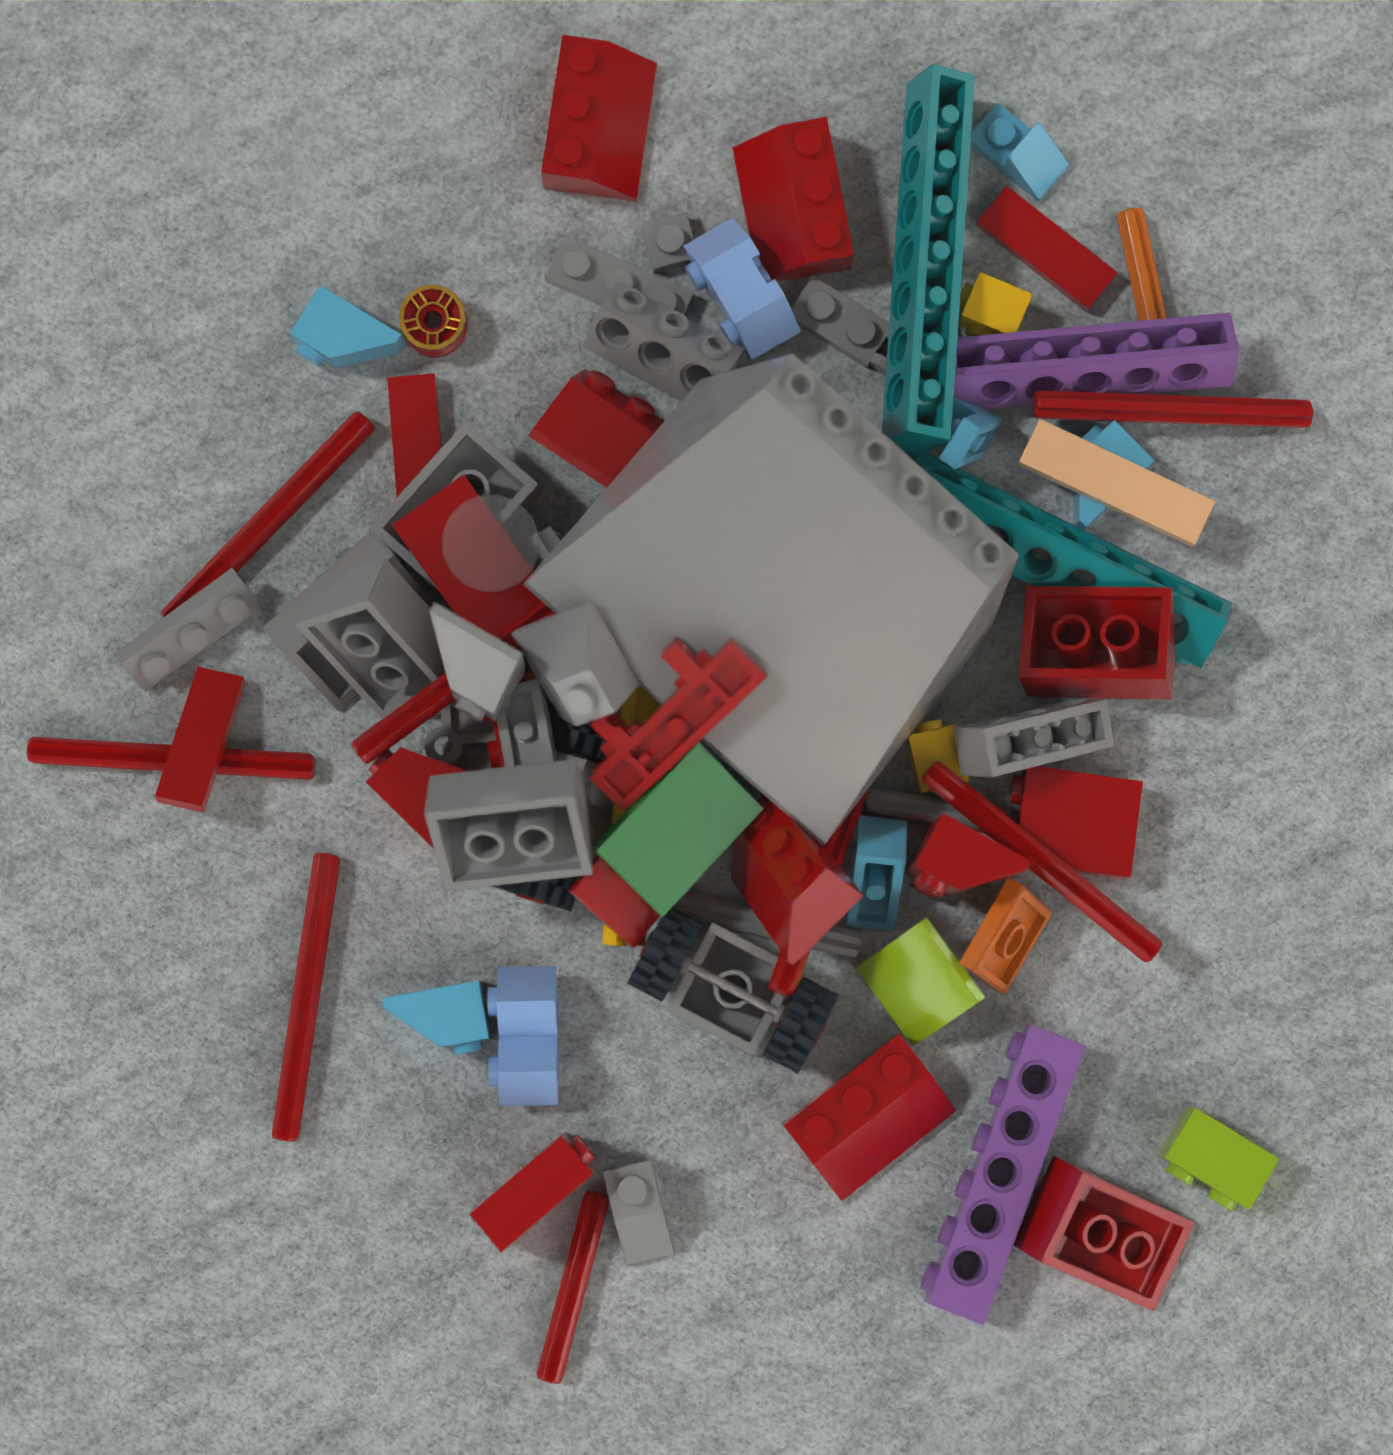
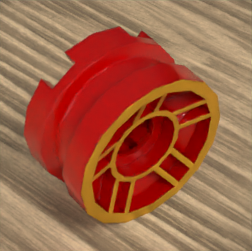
M436 284L420 286L411 291L401 304L399 312L401 331L409 346L419 352L420 355L430 358L445 357L456 351L464 342L468 330L467 315L459 297L447 287ZM434 312L436 317L442 319V324L436 329H430L426 326V322L429 319L428 314Z

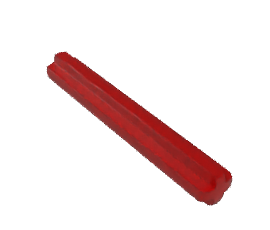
M587 1190L584 1194L536 1373L538 1379L551 1384H560L563 1379L610 1202L608 1195L601 1192Z

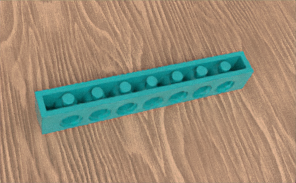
M931 64L906 84L882 433L897 447L922 454L951 440L975 81L974 74L936 64Z
M901 449L986 526H997L1007 532L1009 538L1002 540L1019 554L1010 579L1019 578L1033 586L1172 587L1174 613L1182 619V622L1174 624L1175 661L1181 664L1191 663L1197 667H1203L1228 622L1232 602L959 468L954 469L927 452L922 454ZM1043 548L1051 554L1052 559L1040 560L1031 553L1030 549ZM1077 569L1088 570L1094 575L1095 580L1082 581L1076 577L1073 571Z

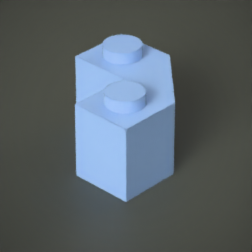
M733 218L684 245V249L691 262L685 266L691 282L698 291L706 289L718 303L725 318V321L719 324L724 337L742 347L751 360L801 332L785 294L776 279L771 281L767 271L761 265L758 258L760 253L752 239Z
M498 967L497 987H488V1016H497L499 1034L498 1057H489L488 1062L489 1086H498L500 1106L558 1105L559 1050L557 1022L559 1020L557 967Z

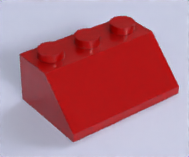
M562 35L541 170L544 189L637 202L657 71L656 62L610 41Z
M827 117L779 125L732 147L748 235L760 253L758 258L771 281L776 279L778 283L851 269L854 251Z
M584 369L570 378L533 427L529 437L607 488L662 425L664 420L654 414L655 409L646 401L634 396L629 398L614 388V381L607 375L596 370L588 371Z
M1026 586L1019 679L1027 697L1172 700L1175 665L1172 587Z
M762 794L756 801L763 810L733 842L731 880L786 961L794 965L863 895L825 844L821 845L797 822Z
M942 813L930 824L904 874L913 878L910 887L932 899H936L940 895L947 897L1011 878L1028 870L1032 861Z
M894 1034L781 1124L839 1199L843 1201L956 1112V1110L902 1036Z

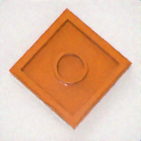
M1008 878L959 964L988 987L1004 995L1049 920L1052 911L1022 884Z

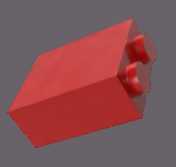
M1039 766L1023 769L1021 776H1013L1009 802L1010 804L1017 805L1015 822L1079 874L1120 880L1131 878L1143 781Z
M565 1132L469 1215L502 1253L594 1174L596 1168L591 1162L597 1156L579 1134L571 1140Z

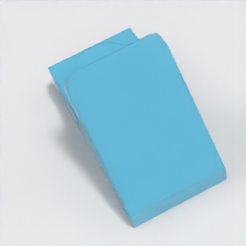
M998 102L971 132L970 147L1037 202L1069 166V163L1041 124L1037 122L1030 129Z
M954 396L951 440L940 445L944 448V451L939 459L954 469L980 460L1005 419L991 411Z

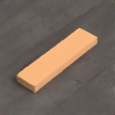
M1040 418L1017 464L1191 547L1196 544L1216 502Z

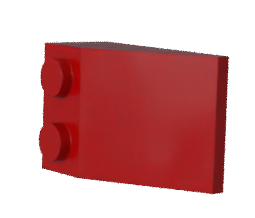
M1053 1156L1013 1245L1045 1265L1154 1311L1195 1222L1092 1172Z

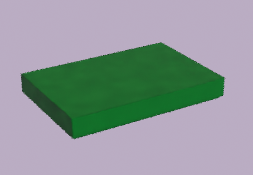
M698 742L636 800L591 849L658 915L664 917L758 816L763 808Z

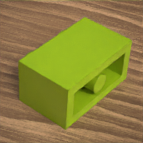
M1190 1106L1185 1108L1158 1154V1157L1169 1163L1164 1170L1165 1172L1188 1186L1192 1184L1194 1179L1211 1189L1207 1197L1233 1212L1236 1205L1248 1210L1252 1208L1280 1160L1209 1115Z

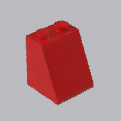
M402 747L394 754L388 749L368 768L372 776L366 783L434 849L424 813L429 778L434 775L469 771Z

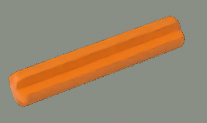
M1142 208L1125 209L1117 214L1116 219L1138 321L1167 318L1145 212Z

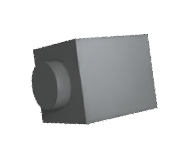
M652 1158L604 1169L603 1176L626 1264L631 1265L674 1254Z

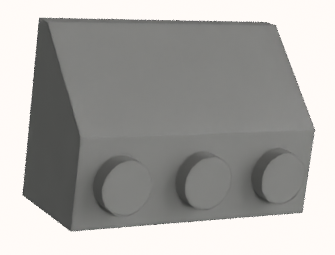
M467 421L462 424L369 528L389 550L441 597L442 595L392 527V524L462 475H465L505 533L511 529L541 495L539 484Z
M371 532L365 535L262 628L337 711L358 693L294 625L296 617L348 570L384 558L391 563L430 609L434 605V601L396 557Z
M386 558L348 570L301 612L294 622V625L381 719L446 673L430 614L431 609Z
M578 759L430 776L424 813L445 891L593 874L587 799Z

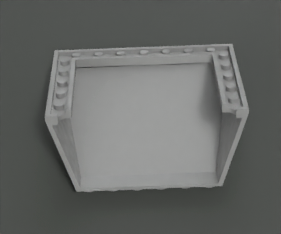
M789 354L702 378L523 585L555 613L592 600L637 678L639 686L660 705L678 689L674 682L680 675L661 657L662 650L671 641L678 637L695 654L704 648L713 656L727 641L733 638L767 672V678L701 740L784 813L797 822L815 840L824 845L989 634L1019 554L794 354Z

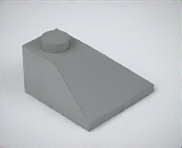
M592 600L517 628L511 633L559 717L575 726L615 713L640 685Z
M434 603L430 614L453 697L458 700L455 707L481 722L484 715L496 722L526 672L523 653Z

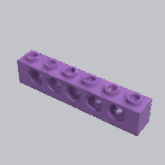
M1231 312L957 337L954 396L981 408L991 409L1032 405L1034 393L1038 390L1154 394L1230 387L1234 383L1239 354Z
M1025 1025L1022 1033L1014 1031L1005 1058L1012 1060L1006 1079L1000 1076L997 1077L989 1097L988 1104L995 1106L989 1125L983 1122L980 1123L972 1143L971 1150L978 1152L972 1171L963 1169L956 1186L954 1196L961 1198L955 1217L947 1214L939 1232L937 1242L944 1245L938 1263L932 1261L928 1263L922 1278L920 1289L927 1291L924 1300L928 1304L984 1325L1086 1045L1033 1025ZM1038 1065L1046 1074V1084L1041 1091L1032 1094L1023 1087L1022 1074L1029 1066ZM1015 1111H1022L1026 1114L1030 1123L1027 1134L1020 1139L1010 1138L1005 1131V1120ZM996 1158H1007L1012 1164V1176L1007 1183L994 1185L988 1178V1166ZM980 1204L991 1205L996 1213L994 1225L986 1231L975 1230L970 1221L973 1209ZM969 1250L975 1252L979 1259L977 1271L969 1277L956 1275L953 1269L955 1257L962 1251Z

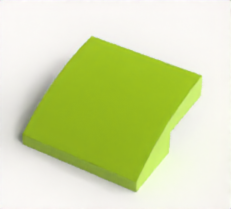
M927 917L856 967V970L912 1047L985 998Z

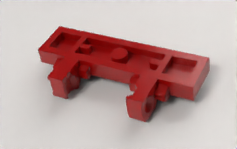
M676 637L662 650L661 657L680 675L674 682L678 689L641 724L635 719L627 726L625 721L616 712L595 719L590 723V726L606 740L600 746V749L607 757L590 772L588 778L623 812L767 678V672L733 638L711 656L704 648L695 654L682 640Z

